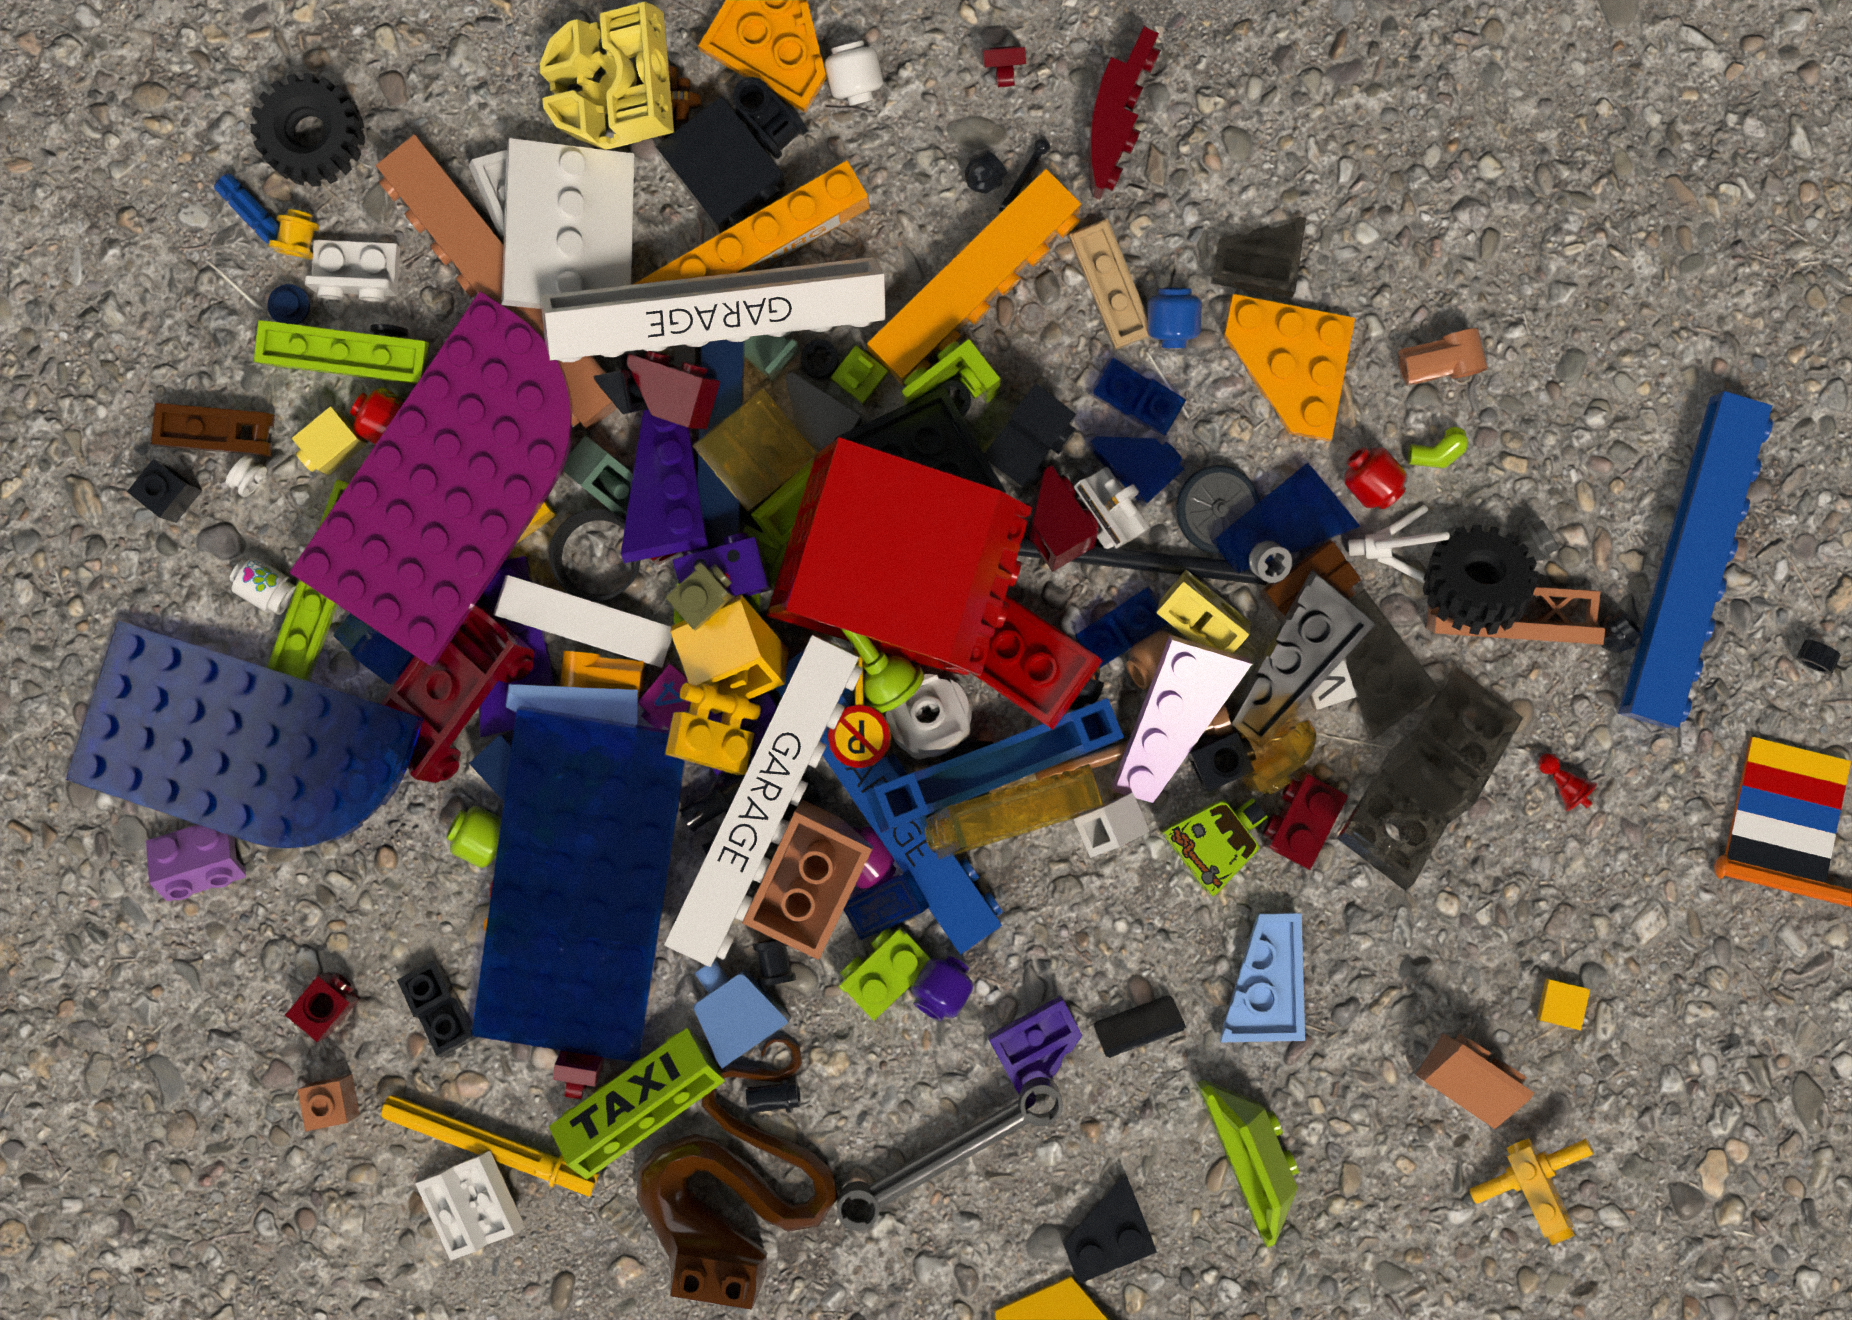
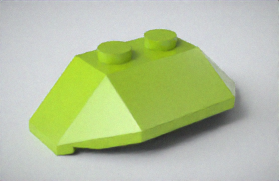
M1204 1079L1196 1082L1260 1238L1267 1248L1276 1244L1298 1189L1293 1176L1299 1174L1291 1151L1288 1149L1283 1152L1277 1136L1283 1134L1280 1123L1273 1110L1266 1112L1265 1108L1255 1100Z

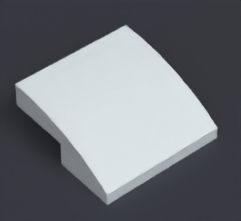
M491 1151L472 1157L416 1183L417 1189L450 1260L476 1252L487 1244L513 1236L526 1228Z

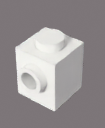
M1133 793L1104 803L1074 818L1090 858L1119 848L1150 831Z

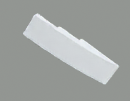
M509 575L505 576L493 615L661 668L663 667L672 638L670 626Z

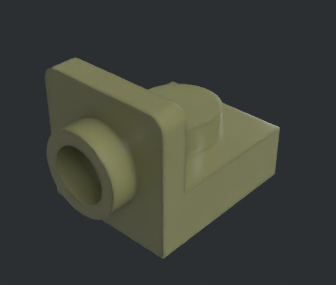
M700 561L694 566L696 570L665 597L695 631L734 597L727 589L732 584V581L717 564L709 568Z

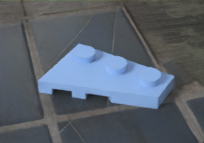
M1257 913L1219 1037L1221 1043L1305 1041L1302 913Z

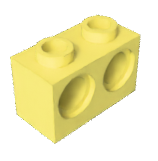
M1188 570L1183 572L1159 600L1156 613L1192 642L1234 653L1250 635L1251 621Z

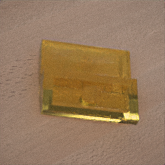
M763 388L755 392L731 415L721 420L693 445L694 449L747 511L772 493L817 454Z

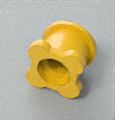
M288 209L287 215L277 216V221L280 222L277 240H269L268 247L273 248L275 252L313 260V252H310L313 233L319 230V225L312 222L313 215L299 210Z

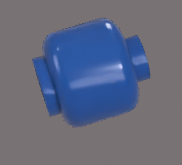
M1158 288V295H1154L1148 300L1147 332L1150 337L1161 340L1162 348H1186L1187 340L1194 339L1201 333L1202 302L1198 296L1191 294L1192 288Z

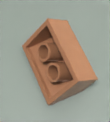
M802 799L791 818L742 924L819 960L870 856L873 846L840 817Z

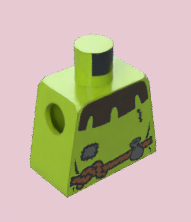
M1253 798L1234 812L1225 800L1219 799L1166 826L1160 832L1206 893L1214 897L1258 851L1260 847L1249 832L1268 817Z

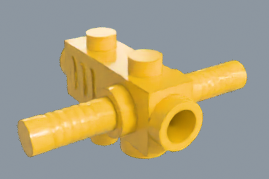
M1530 1138L1506 1148L1509 1153L1507 1158L1511 1166L1506 1168V1173L1469 1188L1476 1204L1511 1189H1515L1517 1192L1523 1190L1544 1238L1548 1237L1550 1244L1555 1245L1574 1237L1575 1234L1572 1229L1574 1225L1551 1177L1557 1175L1556 1170L1589 1157L1594 1152L1587 1138L1550 1154H1547L1546 1151L1539 1153L1537 1147L1533 1146Z

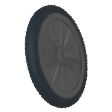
M1212 465L1196 471L1183 484L1177 498L1176 515L1182 533L1194 546L1206 552L1226 553L1241 547L1254 534L1260 519V499L1255 486L1245 474L1229 466Z

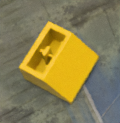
M742 595L732 598L696 631L685 620L671 626L670 633L689 684L697 686L700 683L714 686L719 693L725 695L736 693L746 696L748 700L785 684L789 649ZM710 709L714 714L721 712L717 709Z

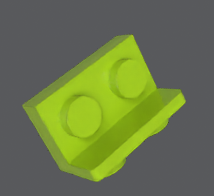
M901 925L894 932L889 927H886L870 943L875 949L863 961L857 955L840 971L844 979L839 983L838 987L843 992H847L873 1021L914 983L926 962L932 959Z

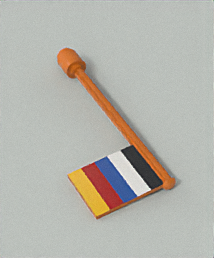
M1750 737L1725 855L1719 856L1714 864L1716 877L1722 879L1726 876L1852 908L1851 889L1826 883L1851 761Z

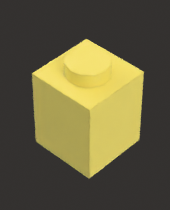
M331 406L292 437V440L300 448L295 454L306 468L311 472L317 469L327 475L332 474L367 445L365 440L354 431L353 426L345 416Z

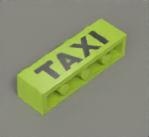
M685 1028L680 1033L670 1036L662 1046L648 1056L635 1061L628 1070L617 1078L600 1086L593 1095L579 1105L566 1110L558 1120L548 1127L566 1165L587 1180L724 1083L725 1079L705 1043L690 1029Z

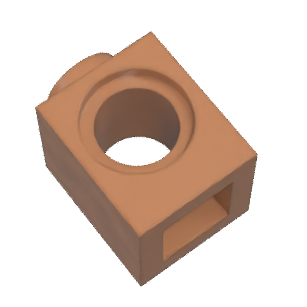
M352 1074L310 1082L297 1089L305 1132L345 1124L360 1115Z

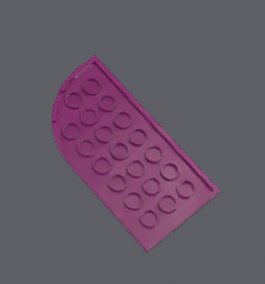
M479 291L289 572L430 666L434 667L552 491L567 461L572 441L570 439L573 412L572 398L568 382L557 360L550 361L543 338L515 313Z

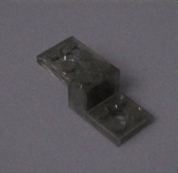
M1458 667L1454 668L1445 678L1415 730L1389 751L1337 839L1406 891L1414 885L1447 825L1475 804L1524 717ZM1462 716H1466L1474 722L1475 731L1466 727ZM1386 823H1390L1397 828L1400 840L1394 839L1388 834L1385 826Z

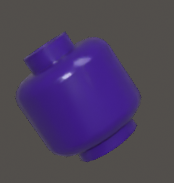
M948 956L946 960L938 958L929 959L911 987L912 994L915 997L914 1006L925 1015L939 1022L944 1017H957L974 989L972 980L966 975L969 968L952 956Z

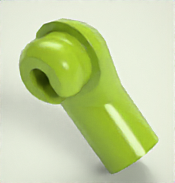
M1450 427L1445 430L1443 439L1434 447L1411 444L1408 451V465L1440 469L1448 467L1466 452L1469 443L1466 432L1460 427Z

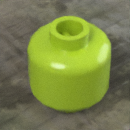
M479 806L471 807L467 812L461 809L453 820L445 838L450 841V852L453 855L480 868L490 865L493 859L501 862L512 843V839L506 836L508 832L507 821Z

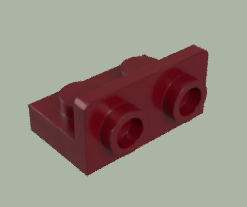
M1301 772L1298 778L1292 776L1281 796L1286 802L1279 816L1273 813L1269 818L1262 833V836L1267 838L1263 846L1311 870L1348 795L1317 780L1315 776L1307 772Z

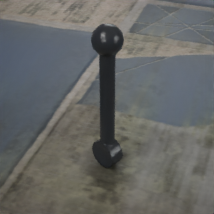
M1040 138L1035 142V151L1008 196L1002 202L999 208L1000 212L1017 197L1041 155L1046 154L1050 150V143L1047 139Z

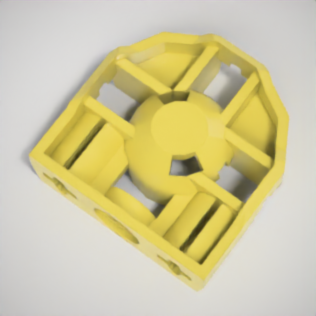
M641 2L599 13L600 24L598 22L589 24L578 19L569 21L549 39L540 61V74L550 83V91L554 95L544 97L542 100L544 110L557 128L580 141L604 150L674 133L663 11L653 4ZM600 39H602V48L607 51V54L603 55L599 51ZM636 57L637 71L641 81L643 82L642 85L636 86L637 74L635 71L634 64L629 60V58ZM602 67L606 73L602 76L600 82L592 81L595 72ZM577 83L582 86V91H568V85ZM605 114H608L609 127L616 133L614 138L606 136Z

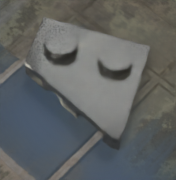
M1297 217L1291 223L1270 229L1268 225L1254 229L1247 235L1235 234L1219 239L1216 246L1211 284L1293 298L1296 292L1306 218Z

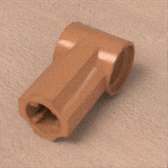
M1478 328L1454 332L1443 336L1439 341L1408 347L1398 351L1399 369L1406 386L1450 376L1451 379L1462 378L1488 370Z

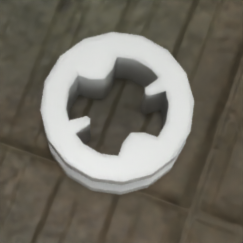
M250 455L242 457L232 467L225 481L226 485L230 488L238 487V494L242 497L252 494L262 483L267 473V468L262 464L255 465L254 458Z

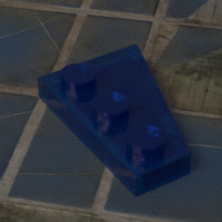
M1307 462L1211 542L1239 574L1250 569L1248 563L1249 555L1252 549L1263 541H1273L1287 549L1289 553H1293L1335 536L1356 530L1361 526ZM1269 555L1266 558L1265 563L1273 561V557Z

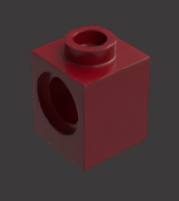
M330 972L318 975L285 1016L313 1040L319 1042L330 1036L360 998L352 992L355 987L347 978L336 972L333 975ZM321 992L328 994L334 1002L331 1014L322 1012L318 1007V997Z

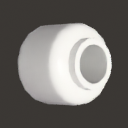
M863 41L832 48V55L825 60V70L832 95L838 99L848 98L849 106L873 100L872 91L878 90L883 85V76L876 50L872 47H865Z

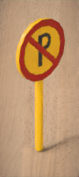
M854 648V653L859 655V653ZM860 656L856 665L863 668V659ZM863 671L855 685V706L846 707L835 729L829 728L828 733L830 750L837 760L846 766L855 768L873 766L883 759L889 749L891 740L889 724L882 713L863 704Z

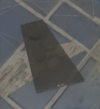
M1363 589L1349 600L1369 616L1376 625L1344 660L1357 696L1355 698L1368 738L1373 740L1440 690L1367 591Z

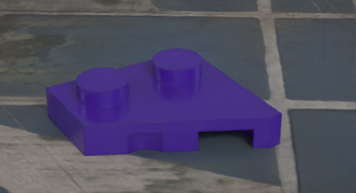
M1061 996L987 1035L1018 1094L1022 1086L1030 1079L1036 1077L1048 1079L1050 1077L1052 1079L1061 1067L1064 1056L1074 1049L1083 1036ZM1034 1092L1030 1093L1026 1098L1027 1109L1032 1107L1037 1100Z

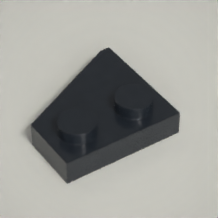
M1126 1173L1120 1175L1115 1180L1113 1187L1100 1201H1097L1086 1213L1084 1220L1079 1225H1076L1062 1241L1079 1284L1157 1253Z

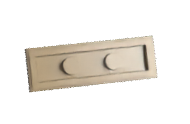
M1108 218L1069 233V240L1114 350L1150 337L1147 332L1146 311Z

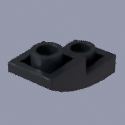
M432 960L397 979L413 1017L420 1020L436 1056L442 1058L478 1038L462 1003L436 960Z

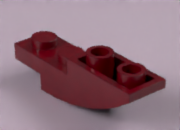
M1145 26L1127 63L1113 57L1110 58L1095 101L1089 131L1088 167L1092 196L1099 200L1105 189L1114 190L1123 171V168L1117 166L1123 151L1131 154L1141 131L1135 129L1139 115L1125 108L1131 110L1135 108L1143 90V87L1137 84L1143 70L1151 73L1161 52L1160 49L1155 47L1159 33Z

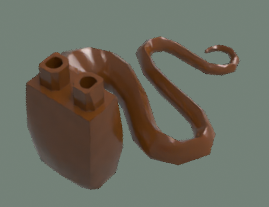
M785 1035L773 1036L766 1041L761 1050V1056H764L766 1048L774 1042H782L791 1049L793 1059L787 1067L780 1070L762 1069L731 1062L723 1068L718 1065V1068L724 1078L737 1077L779 1083L784 1079L794 1076L802 1065L800 1046ZM715 1088L701 1098L703 1109L725 1131L758 1149L801 1168L813 1180L815 1194L806 1203L791 1204L781 1198L749 1163L718 1140L692 1134L657 1146L638 1168L637 1201L669 1256L671 1272L670 1296L752 1310L766 1277L768 1253L726 1217L700 1201L689 1190L687 1178L696 1171H708L733 1189L764 1221L787 1232L819 1226L838 1199V1193L831 1169L811 1150L734 1117L716 1102Z

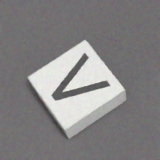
M1344 659L1310 695L1314 710L1357 697Z

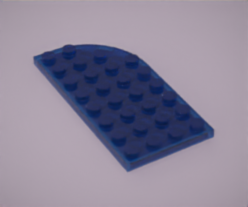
M117 620L65 780L251 843L276 848H308L309 846L336 841L362 827L363 822L372 816L381 805L388 803L407 771L424 718Z

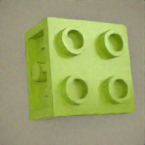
M968 339L961 345L957 341L948 345L938 354L937 358L940 361L928 371L921 367L913 372L904 381L906 388L901 391L904 405L936 391L941 384L950 381L960 373L962 376L960 381L969 390L970 395L974 399L981 396L988 403L1000 394V377L970 339Z

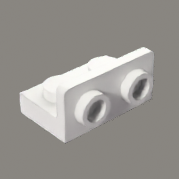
M314 240L312 276H305V285L316 292L317 297L328 300L343 299V294H359V299L371 302L384 301V296H398L400 246L395 243Z

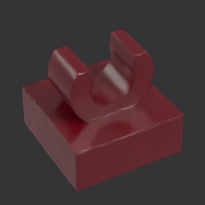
M1017 45L982 48V65L984 68H996V84L998 88L1015 86L1013 65L1026 64L1025 47Z
M563 1045L554 1065L553 1080L566 1082L565 1097L582 1100L583 1089H586L587 1085L595 1087L603 1068L605 1052Z

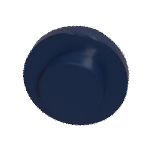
M284 284L271 292L267 303L268 312L278 323L298 325L307 318L310 312V299L300 287L293 284Z

